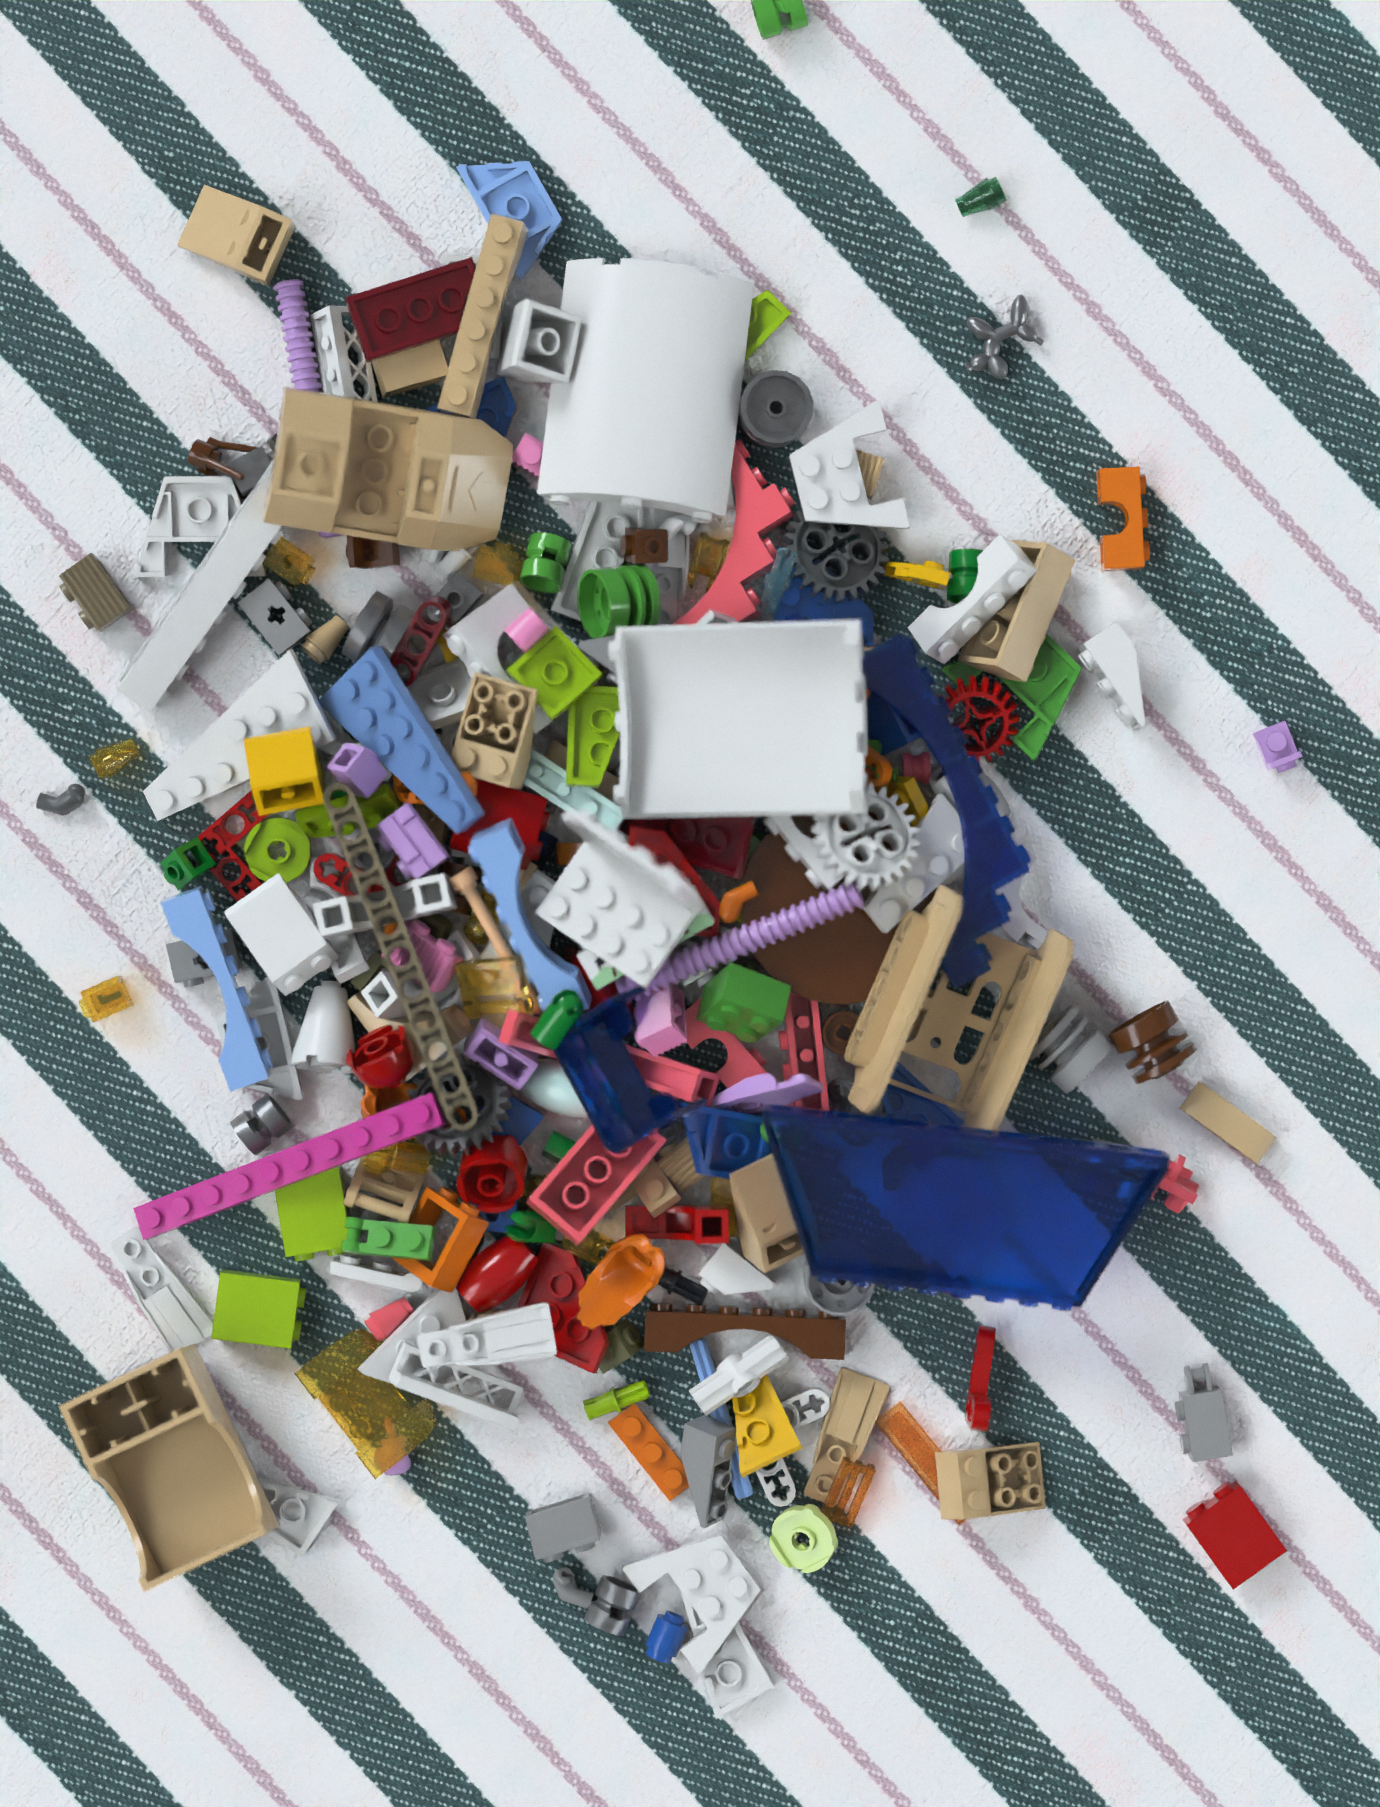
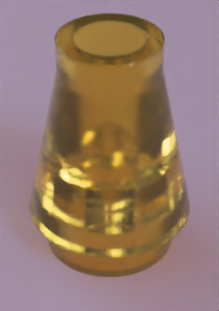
M129 738L122 742L94 749L95 753L89 755L88 758L100 780L107 776L110 779L134 758L140 756V752L133 739Z

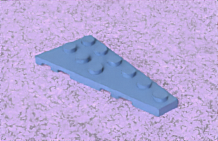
M380 645L370 648L318 700L319 704L364 747L376 753L381 759L380 762L457 834L466 831L485 814Z

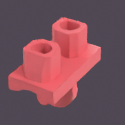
M1181 1154L1176 1157L1174 1162L1163 1157L1159 1163L1165 1165L1168 1169L1158 1185L1159 1188L1169 1192L1164 1200V1205L1176 1213H1180L1188 1202L1193 1205L1198 1196L1196 1192L1199 1186L1198 1183L1190 1180L1193 1171L1183 1167L1186 1157ZM1146 1157L1140 1169L1136 1191L1138 1194L1142 1193L1159 1166L1158 1163ZM1158 1187L1156 1188V1190H1155L1154 1193L1152 1194L1151 1199L1153 1198L1154 1194L1156 1193Z

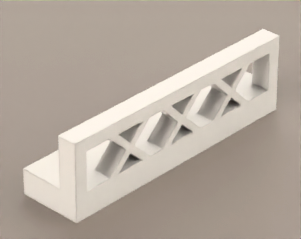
M327 306L311 314L310 318L323 393L378 402L371 362H366L354 325L351 333L343 326L341 315H350L347 306ZM350 346L358 353L359 362L357 365L348 357L347 350ZM355 379L364 387L365 394L362 398L354 391L353 382Z
M403 1342L388 1377L397 1388L515 1431L520 1418L514 1413V1410L524 1387L470 1366H458L456 1363L444 1364L450 1367L454 1379L443 1384L435 1381L432 1371L444 1365L424 1367L413 1373L404 1371L402 1369L409 1353L420 1356L419 1347ZM457 1370L463 1372L464 1374L459 1376ZM427 1374L429 1379L423 1378L421 1376ZM472 1377L479 1378L483 1390L472 1395L465 1393L461 1382ZM486 1381L493 1383V1385L488 1387ZM457 1385L459 1391L450 1387ZM503 1387L512 1390L505 1408L496 1405L491 1396L492 1392ZM486 1396L488 1401L480 1398Z

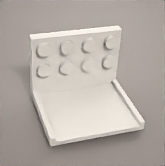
M569 807L562 819L584 840V843L538 907L535 914L646 989L699 913L703 904L692 894L695 888L688 884L689 882L682 877L683 875L667 864L661 869L652 863L655 857L640 846H637L635 850L624 844L627 838L612 827L606 829V826L599 822L598 818L582 808L578 813Z

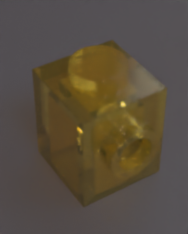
M282 536L272 546L262 563L296 588L301 583L306 585L316 571V568L313 567L316 560Z
M495 542L494 547L479 544L473 579L505 587L511 583L514 585V581L520 580L523 562L519 561V553L513 552L514 546Z

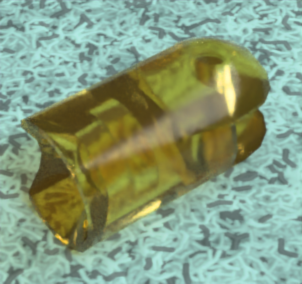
M700 532L687 576V583L691 589L693 588L697 573L709 577L705 593L711 588L723 567L730 545L729 540L716 539L708 536L707 533Z
M484 886L480 896L497 925L499 916L496 906L499 904L494 894L490 895ZM472 911L469 922L464 926V933L472 943L485 944L489 941V938L474 911Z
M591 1229L578 1246L563 1236L562 1248L597 1266L602 1257L598 1256L599 1251L603 1246L609 1249L616 1242Z

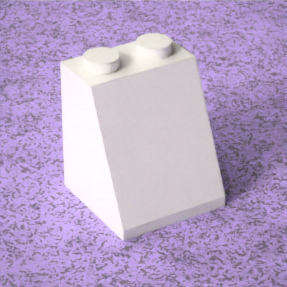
M525 299L509 309L496 374L519 382L569 383L583 317L530 299Z
M279 873L224 911V914L266 975L284 996L300 989L306 981L319 972L328 969L332 962L340 958L330 941L320 937L317 921L305 902Z

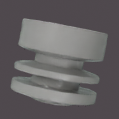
M1070 1005L1064 1011L1055 1014L1043 1025L1029 1057V1060H1033L1040 1053H1045L1036 1065L1040 1070L1052 1062L1057 1065L1049 1079L1065 1094L1078 1086L1099 1065L1114 1045L1099 1029H1095L1088 1035L1083 1036L1081 1032L1085 1028L1088 1019L1083 1016L1072 1025L1070 1022L1079 1011L1074 1005Z
M844 1237L828 1238L819 1242L820 1246L810 1251L813 1263L809 1264L808 1267L805 1260L803 1265L805 1289L810 1301L820 1311L833 1316H847L861 1310L870 1300L875 1288L874 1270L867 1252L857 1242ZM837 1267L838 1270L845 1268L842 1280L837 1276L831 1278L833 1276V1268Z

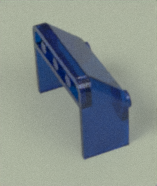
M642 986L608 998L575 1020L557 1048L553 1050L602 1144L613 1153H619L640 1143L708 1104L704 1097L681 1107L677 1099L670 1093L663 1092L654 1097L650 1093L622 1040L633 1028V1018L626 1004L646 991Z

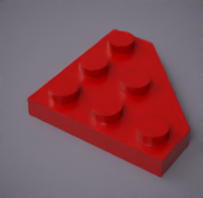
M630 825L628 847L633 850L637 846L642 847L655 857L652 863L661 869L665 864L672 867L683 875L682 877L689 882L688 884L691 886L695 885L715 921L714 924L696 933L695 936L711 938L716 935L718 936L721 902L664 829Z
M543 1243L538 1254L539 1261L528 1278L516 1308L543 1302L548 1303L557 1353L554 1356L588 1372L597 1373L609 1345V1340L602 1325L589 1329L587 1326H582L581 1321L577 1319L580 1311L578 1293L587 1281L577 1254L553 1243Z

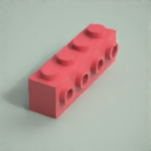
M790 991L783 1020L784 1030L778 1032L780 1050H786L788 1062L782 1064L783 1080L785 1082L791 1080V1077L794 1075L806 1074L823 1084V1092L801 1098L786 1105L787 1115L799 1118L802 1123L828 1121L831 1118L818 1002L796 995Z

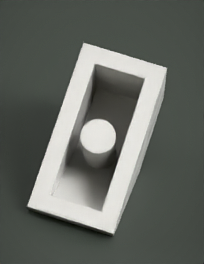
M719 1244L698 1271V1274L703 1277L700 1283L713 1294H716L718 1290L724 1295L769 1290L776 1284L775 1280L766 1273H763L729 1244Z

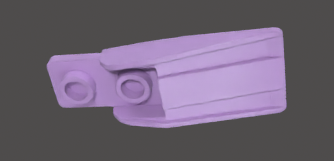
M763 1073L745 1078L715 1095L711 1107L758 1116L798 1101L801 1098L823 1092V1084L806 1074H797L792 1076L791 1080L777 1083L773 1075Z

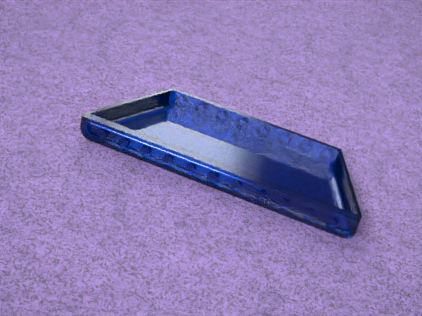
M764 1105L762 1124L811 1276L817 1277L818 1281L832 1284L837 1283V1279L851 1281V1285L857 1287H870L871 1283L882 1284L885 1289L891 1291H904V1287L916 1288L919 1293L925 1295H937L938 1291L950 1292L952 1297L959 1299H971V1295L985 1296L986 1301L993 1303H1004L1005 1299L1018 1300V1304L1027 1307H1037L1038 1303L1052 1304V1308L1061 1311H1070L1072 1307H1082L1168 1172L1170 1156L1167 1152L1152 1148L786 1105Z

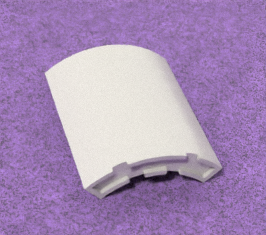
M603 258L567 261L560 310L583 318L569 383H551L537 494L549 498L551 504L558 506H569L570 502L576 501L621 503L622 507L628 509H640L641 506H647L692 516V521L698 523H711L712 518L726 517L754 284L720 272L716 274V278L701 275L699 267L664 261L621 258L620 265L604 264L605 260Z
M860 620L616 627L615 640L609 641L610 661H615L620 712L615 714L616 732H621V761L619 785L614 786V804L620 805L622 818L866 814L867 773H864L865 756H868L866 679L865 675H862L861 666L864 651Z

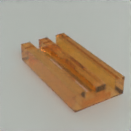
M843 1456L821 1509V1512L831 1522L853 1527L876 1472L875 1466L869 1463L867 1466L863 1465L862 1461L858 1460L852 1462L850 1458ZM849 1470H851L850 1475H849V1477H848V1480H847V1482H846V1484H845V1487H844V1489H843V1492H842V1494H841V1496H840V1499H839V1501H838V1504H837V1506H836V1508H835V1511H834V1513L832 1514L833 1508H834L835 1503H836V1501H837V1499H838V1496H839L840 1491H841V1489H842V1487H843V1484H844L845 1479H846V1477H847V1475H848V1472H849ZM859 1473H862V1479L857 1488L852 1503L849 1507L846 1517H843V1511L846 1507L847 1502L850 1499Z

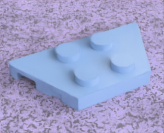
M520 161L510 164L487 163V165L467 166V164H461L457 166V171L487 224L492 213L523 221L528 228L521 258L515 270L518 279H524L562 223L561 216L529 161Z

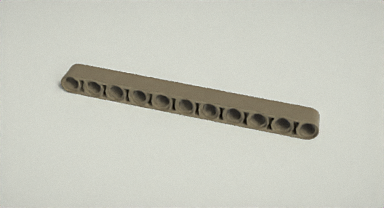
M341 783L333 784L325 791L324 804L446 1117L454 1128L459 1130L470 1129L478 1119L475 1102L355 795L348 786ZM337 791H344L349 795L348 804L341 809L334 808L330 802L331 796ZM351 822L361 826V834L355 840H347L343 836L344 826ZM361 854H369L374 860L372 868L366 872H361L355 867V860ZM373 885H381L386 890V896L380 903H372L367 898V892ZM388 916L394 917L398 921V929L391 935L383 934L379 928L381 920ZM397 948L409 950L411 955L409 963L402 967L393 964L391 957L394 950ZM411 979H417L423 985V991L417 998H409L404 993V985ZM422 1011H431L435 1016L434 1026L428 1030L420 1029L416 1023L417 1015ZM435 1042H442L447 1047V1056L442 1061H433L429 1057V1047ZM446 1074H455L460 1079V1087L454 1093H446L441 1088V1079ZM459 1105H466L472 1110V1119L465 1125H460L453 1119V1112Z

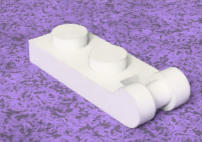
M341 1254L340 1259L334 1258L329 1271L330 1275L409 1292L418 1291L424 1283L410 1271L404 1273L392 1270V1264L374 1261L373 1266L360 1263L361 1258L347 1254Z

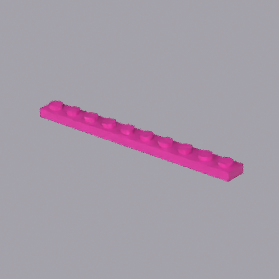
M431 1092L133 1208L143 1240L157 1237L446 1125L437 1095Z

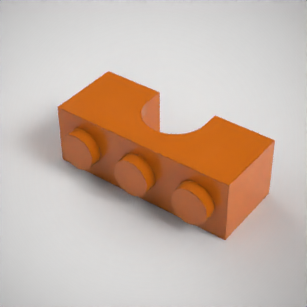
M1140 466L1100 468L1096 472L1098 505H1114L1125 516V526L1121 533L1103 535L1100 538L1101 571L1142 569L1145 567V561L1150 560L1149 541H1143V528H1148L1147 508H1142L1141 495H1146L1145 474L1140 475Z

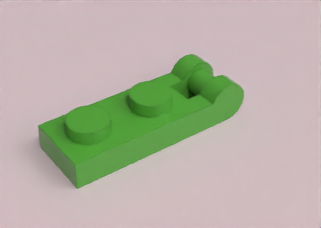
M346 1217L345 1228L348 1230L346 1240L342 1241V1252L432 1261L437 1232L436 1227ZM361 1231L368 1232L367 1243L359 1242Z

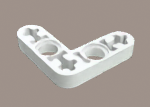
M817 1387L808 1388L780 1401L783 1407L791 1409L794 1413V1419L791 1423L793 1429L823 1417L830 1407L828 1395L824 1390ZM813 1394L816 1398L824 1399V1402L820 1404L821 1410L815 1412L812 1407L803 1410L806 1416L803 1419H800L798 1409L793 1404L794 1401L800 1400V1406L806 1405L810 1402L809 1396ZM783 1458L778 1460L771 1469L761 1468L756 1471L764 1492L772 1504L782 1507L787 1506L793 1501L796 1494L795 1484ZM780 1469H783L784 1474L778 1475L782 1486L789 1485L790 1487L786 1491L787 1497L781 1499L779 1495L773 1496L771 1492L775 1491L774 1481L771 1478L766 1482L764 1476L774 1475Z

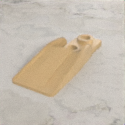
M844 1367L839 1370L829 1400L830 1407L826 1415H824L813 1458L814 1465L804 1489L806 1496L829 1505L835 1504L845 1476L850 1475L866 1446L888 1394V1384Z

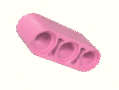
M529 607L505 629V632L526 653L550 632V629Z

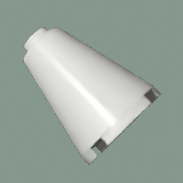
M322 981L321 986L314 987L291 1056L290 1065H296V1069L331 1074V1070L341 1068V1074L353 1073L346 1062L349 1050L351 1049L353 1053L356 1051L350 1007L346 1003L349 1000L348 991L341 988L339 982Z

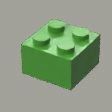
M730 963L704 984L696 1020L706 1023L710 1029L724 1030L735 1034L742 1041L757 1042L783 1022L791 985Z

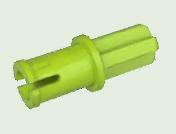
M643 1380L617 1390L612 1387L609 1392L583 1400L584 1409L591 1421L614 1411H618V1413L623 1412V1407L648 1399L650 1391L647 1383Z

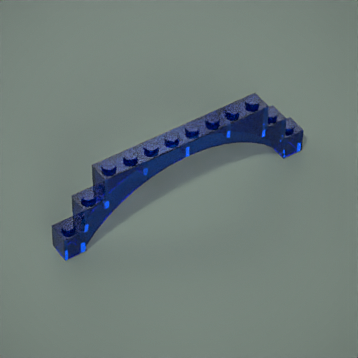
M797 611L796 613L784 618L779 622H800L810 620L806 615L800 617ZM901 632L868 651H865L863 648L864 658L861 659L862 675H865L866 688L886 701L904 717L923 739L937 760L953 795L960 820L964 846V882L961 915L946 952L942 956L940 965L952 987L957 989L991 970L988 962L993 960L984 942L978 944L976 939L1011 921L1008 913L1012 911L1008 900L1003 893L997 895L995 890L1030 872L1027 864L1032 861L1023 844L1016 845L1011 835L1016 831L1008 816L1005 814L1001 817L995 804L999 803V799L992 786H984L979 776L983 773V770L974 755L969 757L963 745L967 743V740L958 725L955 727L951 725L947 715L951 714L948 704L942 695L937 698L932 690L931 685L935 684V681L926 666L922 668L919 666L915 658L919 654L915 643L910 636L904 638ZM862 633L863 645H865L867 641Z

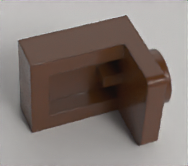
M625 527V535H622L620 542L621 553L625 555V561L632 563H666L668 561V531L666 529Z
M347 535L345 551L350 568L372 569L400 565V552L397 543Z

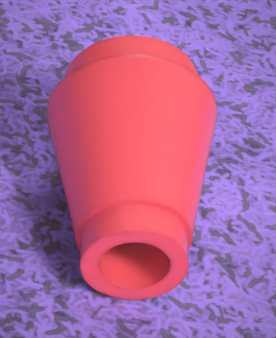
M402 1297L369 1313L370 1317L364 1323L380 1343L385 1338L387 1339L414 1312V1309L406 1298Z

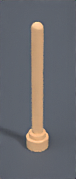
M472 866L461 870L448 879L454 891L458 890L460 895H465L529 1011L533 1014L539 1013L541 1009L534 990L476 889L478 886L476 873Z

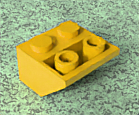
M310 726L244 738L251 790L259 816L324 804V776Z

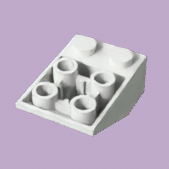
M1115 621L1077 647L1080 651L1077 658L1087 672L1093 670L1100 681L1096 685L1102 695L1107 700L1112 698L1119 708L1115 710V713L1124 726L1131 725L1133 729H1136L1145 724L1136 647L1118 621Z

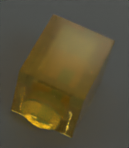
M122 976L113 977L80 992L83 998L79 1000L80 1008L85 1018L91 1017L93 1023L134 1006Z

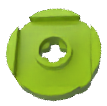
M286 818L268 819L257 824L248 834L244 845L246 861L251 872L265 882L278 873L287 883L293 881L305 872L312 856L311 840L306 832L296 822ZM281 841L285 844L284 850L287 852L285 858L278 857L277 860L271 858L273 852L269 850L270 845H278Z

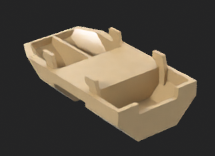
M284 386L276 448L263 514L264 523L443 551L465 550L497 538L512 463L513 444L484 421Z

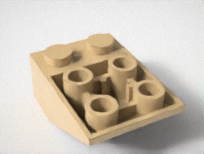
M204 185L177 246L269 287L296 226L291 219Z
M474 672L451 754V760L457 770L468 772L478 779L522 790L531 758L538 690Z
M782 1148L777 1152L809 1251L820 1246L816 1218L788 1149ZM770 1154L730 1173L729 1177L743 1257L763 1273H766L803 1255L804 1251L773 1155Z
M1039 1442L935 1452L941 1519L965 1520L1046 1509Z

